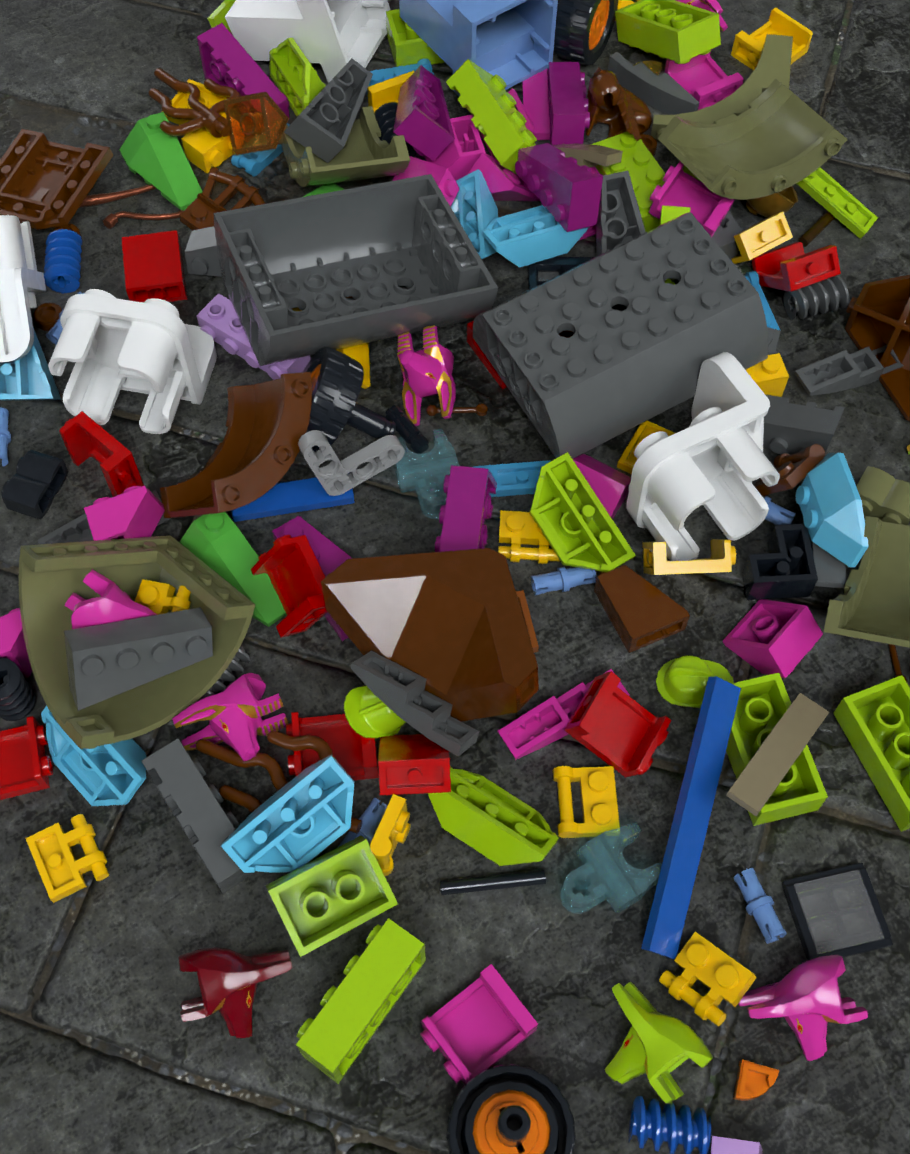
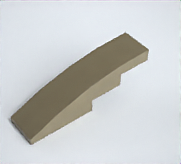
M578 143L553 145L563 151L566 158H575L579 166L594 167L599 164L606 167L621 162L623 151L600 145Z
M799 693L726 796L757 816L825 720L829 711Z

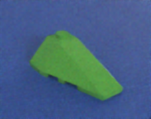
M164 112L140 119L119 149L131 172L134 174L138 173L144 178L145 183L148 185L152 184L161 191V195L183 211L197 198L199 193L203 192L177 137L170 136L160 129L162 121L169 122Z
M227 513L205 514L194 520L179 543L255 604L253 618L270 627L287 614L268 574L263 573L253 576L250 569L259 561L258 555Z

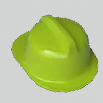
M688 655L665 663L658 671L656 684L658 692L669 703L678 706L701 708L708 677L717 676L729 683H734V680L729 671L721 664Z
M367 686L354 688L345 696L344 712L346 719L354 731L365 738L393 736L406 723L374 695Z

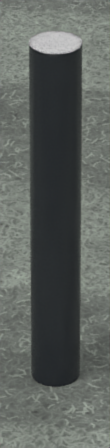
M544 870L440 881L441 896L546 884Z

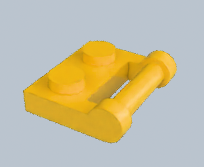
M559 766L554 768L553 780L557 782L560 824L557 825L558 836L561 838L619 836L620 824L614 767L572 768L570 766ZM571 782H580L583 823L574 822Z
M395 794L392 795L370 844L371 852L376 857L384 876H388L393 871V852L398 842L402 844L405 842L411 824L408 823L410 813L407 812L406 799Z

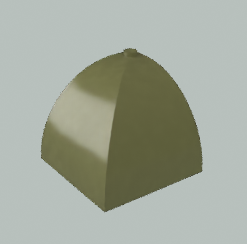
M171 535L23 545L20 548V614L30 665L48 709L57 723L80 749H93L100 745L125 741L146 734L171 721L180 712L197 702L227 669L238 652L252 620L255 604ZM92 569L115 582L134 602L142 579L172 585L176 588L173 597H176L179 586H185L191 592L189 597L191 605L189 609L201 607L212 626L213 656L78 711L69 687L64 631L72 630L71 616L73 611L64 605L73 592L86 600L101 597L82 582Z

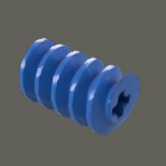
M55 230L46 239L45 284L53 291L62 294L74 292L80 286L82 238L77 232L72 230Z
M636 1096L631 1109L628 1143L632 1136L635 1135L641 1149L644 1148L648 1138H651L654 1151L659 1152L663 1141H666L670 1154L675 1153L679 1144L683 1145L684 1154H691L694 1147L698 1148L699 1154H708L711 1138V1117L709 1116L707 1119L704 1108L700 1107L691 1116L688 1105H681L676 1115L673 1102L665 1104L661 1112L658 1099H651L646 1109L643 1097Z

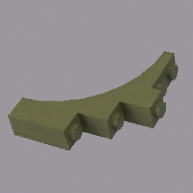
M767 34L758 65L743 85L730 96L712 106L694 112L676 114V116L687 121L712 125L716 120L732 114L738 116L749 109L748 105L758 98L775 79L789 89L793 36ZM654 115L650 136L657 139L675 115Z

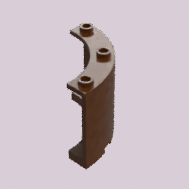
M311 372L281 374V378L254 385L228 387V414L226 421L228 429L222 443H219L214 454L206 463L207 465L200 472L179 483L160 488L161 500L165 509L164 519L215 514L234 510L253 502L273 488L293 464L300 451L298 446L299 439L307 432L312 405Z

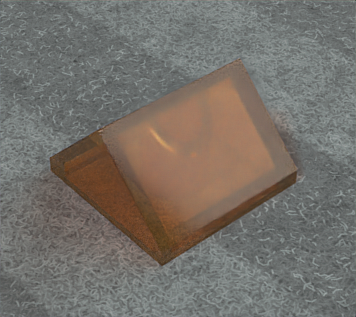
M267 92L223 100L230 128L229 135L233 155L276 149L289 118Z

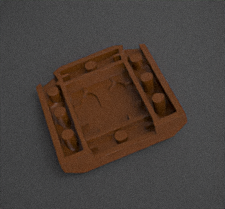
M22 129L0 159V215L17 216L20 224L29 221L31 228L37 230L68 225L113 157L110 147L87 143L85 149L48 141L44 133Z

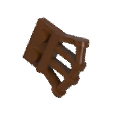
M212 166L203 192L199 193L197 198L180 214V222L191 230L214 226V213L227 211L223 206L238 191L244 197L231 210L249 207L252 203L254 206L266 203L259 194V189L253 185L250 187L240 175L233 176L219 171V168ZM216 182L229 185L215 200L211 199Z

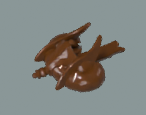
M598 67L589 82L587 98L590 126L589 129H586V136L590 135L593 125L599 122L609 125L607 138L622 134L625 131L633 134L636 141H639L641 139L640 135L644 134L652 123V116L648 106L639 97L622 87L615 73L609 70H601Z

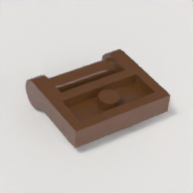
M814 444L798 453L791 455L784 453L776 456L774 468L780 474L778 484L767 487L762 479L759 478L760 480L754 484L755 488L761 496L794 488L824 459L825 451L823 447Z

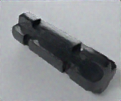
M393 405L386 410V419L395 421L396 431L407 444H411L410 447L416 454H421L429 448L428 440L423 434H419V429L407 415H403L404 412L399 406Z

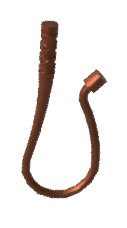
M150 184L125 191L87 195L80 207L120 200L156 189V187ZM180 210L168 214H140L122 211L115 214L110 213L103 220V224L111 229L120 217L142 220L179 218L183 211Z

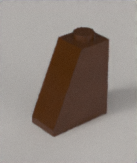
M623 565L609 572H601L597 576L594 592L628 653L686 629L690 617L688 611L628 566Z

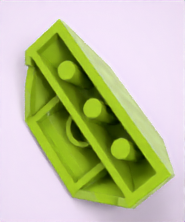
M287 38L276 48L269 51L270 76L281 93L286 95L291 109L298 116L324 89L326 84L321 81L317 71L314 70L295 40Z
M568 452L541 467L530 515L563 565L609 572L636 556Z
M450 766L451 792L428 793L441 827L499 866L543 861L559 839L551 831L549 824L537 810L482 775L463 769H452Z

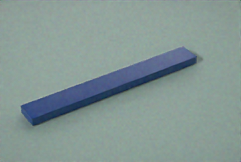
M717 676L708 677L641 947L643 950L670 959L677 957L741 691L740 687Z

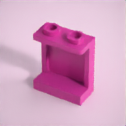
M710 53L697 55L685 64H676L675 61L666 60L664 73L671 76L699 101L698 110L712 106L725 99L743 84L744 78L738 72L727 76L711 58Z
M679 161L676 167L670 166L662 180L665 182L662 187L657 185L649 199L653 202L649 213L660 219L662 205L690 207V212L712 237L731 209L735 199L722 197L711 192L701 181L683 171L684 164Z
M490 964L480 972V977L431 1017L426 1016L421 1020L424 1031L420 1035L432 1052L439 1049L447 1060L443 1067L456 1084L460 1080L466 1084L471 1078L477 1076L479 1072L485 1069L489 1070L534 1033L538 1023L494 966Z

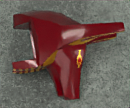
M213 947L198 949L180 955L178 957L179 970L183 972H197L202 994L201 997L181 1003L182 1011L180 1014L182 1021L205 1018L219 1010L230 1036H235L237 1039L253 1036L252 1014L257 983L291 970L292 962L289 951L283 950L245 956L228 948Z

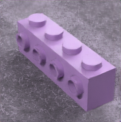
M219 293L196 316L199 327H201L200 329L211 335L213 340L223 346L228 353L242 357L251 367L260 368L267 372L273 380L281 378V374L303 372L310 361V356L260 366L231 300Z

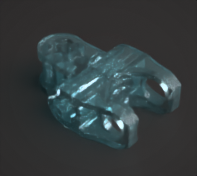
M442 429L433 430L434 448L424 454L410 451L406 446L405 440L399 437L398 439L405 450L403 458L395 464L396 478L400 491L404 493L416 490L423 514L428 518L439 519L440 508L442 505H446L447 493H444L445 476L450 475L451 465L459 466L454 447L448 441Z
M636 822L614 830L605 831L578 849L576 853L584 865L571 871L566 876L560 892L562 905L568 911L582 914L607 900L614 912L619 913L640 901L658 883L662 862H658L646 869H636L630 866L623 856V849L633 843L642 831ZM574 887H576L578 891L584 889L586 891L585 896H583L581 893L574 894Z

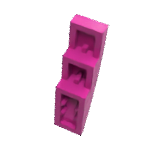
M593 681L586 685L582 682L557 699L555 696H552L498 730L499 735L514 758L517 760L568 735L564 729ZM619 682L617 687L630 696L622 683Z

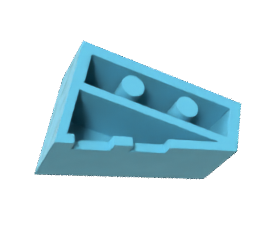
M35 330L34 342L27 355L13 362L0 363L1 401L61 400Z

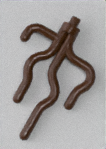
M161 68L155 69L154 75L156 78L178 92L190 94L188 105L191 109L172 107V101L158 89L151 88L149 90V96L161 104L165 115L174 119L191 120L181 125H172L167 121H162L160 129L170 136H183L205 128L208 133L217 138L229 135L228 120L220 114L236 107L240 103L241 95L236 89L219 85L212 79H206L204 81L206 89L218 96L228 97L214 104L209 109L199 102L200 90L196 85L179 81Z
M272 730L267 734V739L270 743L292 751L312 749L319 754L320 760L330 755L333 756L332 749L328 743L320 737L313 735L292 737L276 730ZM200 739L196 742V749L199 752L242 768L264 767L268 771L272 784L277 791L288 783L277 760L266 753L258 752L256 757L243 761L236 751L206 739ZM223 785L219 789V794L223 799L241 805L251 813L262 805L260 800L231 786ZM352 810L351 828L348 831L358 834L362 827V820L354 818Z

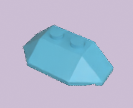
M478 169L456 180L460 189L451 205V209L480 258L483 259L496 253L495 249L483 237V231L493 219L498 218V208L482 172Z
M541 205L493 219L488 227L484 229L483 237L496 252L516 266L523 267L568 253L590 227L566 232L560 223L554 219L549 210Z
M828 453L806 475L801 486L797 488L796 502L802 511L804 525L808 528L811 541L848 567H856L869 547L868 539L864 537L865 519L862 500L844 453Z
M46 705L41 712L43 723H46V738L52 762L91 806L128 804L146 779V769L141 760L146 758V753L133 739L100 745L93 749H80L57 723Z
M330 755L304 769L255 809L221 844V847L244 873H255V871L269 873L292 872L307 864L351 828L355 781L337 760Z

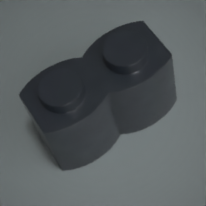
M30 450L24 457L19 459L16 466L17 473L9 481L5 482L1 495L7 509L42 519L49 510L54 496L64 484L68 475V469L63 459Z

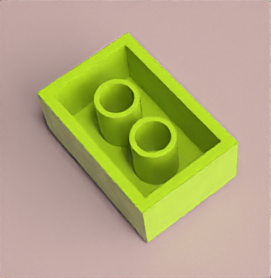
M361 835L265 885L300 957L398 905L376 857L371 852L367 839Z

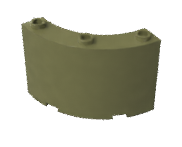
M777 79L748 105L749 109L738 116L732 114L714 121L712 125H703L701 122L687 121L675 115L657 138L711 192L722 197L738 200L765 197L789 188L806 178L828 159L836 155L842 145L848 140Z
M372 106L362 107L360 118L355 119L344 148L329 163L312 153L311 146L304 147L284 133L288 128L285 116L279 118L278 128H275L277 145H282L289 167L290 178L295 179L301 187L399 175V173L405 172L410 162L404 135L393 136L390 144L386 140L380 141L378 137H381V131Z
M866 516L864 537H867L869 547L862 556L859 569L851 570L844 587V595L839 594L835 599H830L824 632L910 648V525L883 522L877 517Z

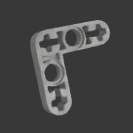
M309 431L302 435L298 442L299 449L326 493L331 496L341 495L399 462L405 453L401 442L394 435L384 436L341 461L321 431ZM317 445L320 450L314 452L312 447ZM332 460L328 465L319 467L323 462ZM365 462H369L363 468L356 469L359 465Z

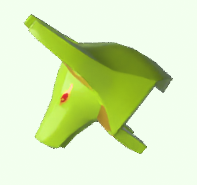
M632 982L627 983L624 987L620 983L612 987V991L632 1026L625 1037L622 1047L605 1068V1072L614 1082L618 1081L621 1084H625L629 1080L646 1073L651 1086L662 1100L669 1104L674 1099L677 1100L684 1095L670 1073L688 1058L704 1068L713 1059V1056L703 1040L691 1027L678 1018L659 1013Z

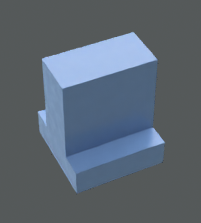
M399 0L401 19L453 70V74L469 59L493 76L495 74L499 75L507 85L505 90L547 69L548 63L553 62L558 0ZM453 90L459 97L461 96L459 92Z

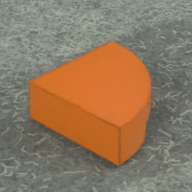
M742 1059L739 1063L733 1099L746 1101L760 1097L775 1083L779 1070Z

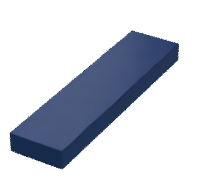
M317 477L277 483L260 498L232 510L233 521L237 522L355 503L353 489L338 496H331L326 493Z

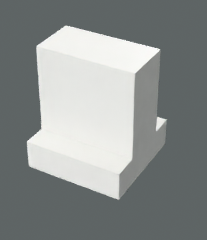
M236 0L225 15V19L234 38L254 61H270L269 51L276 48L287 38H293L310 63L321 64L329 83L351 58L364 68L367 67L387 34L386 11L391 9L388 0Z

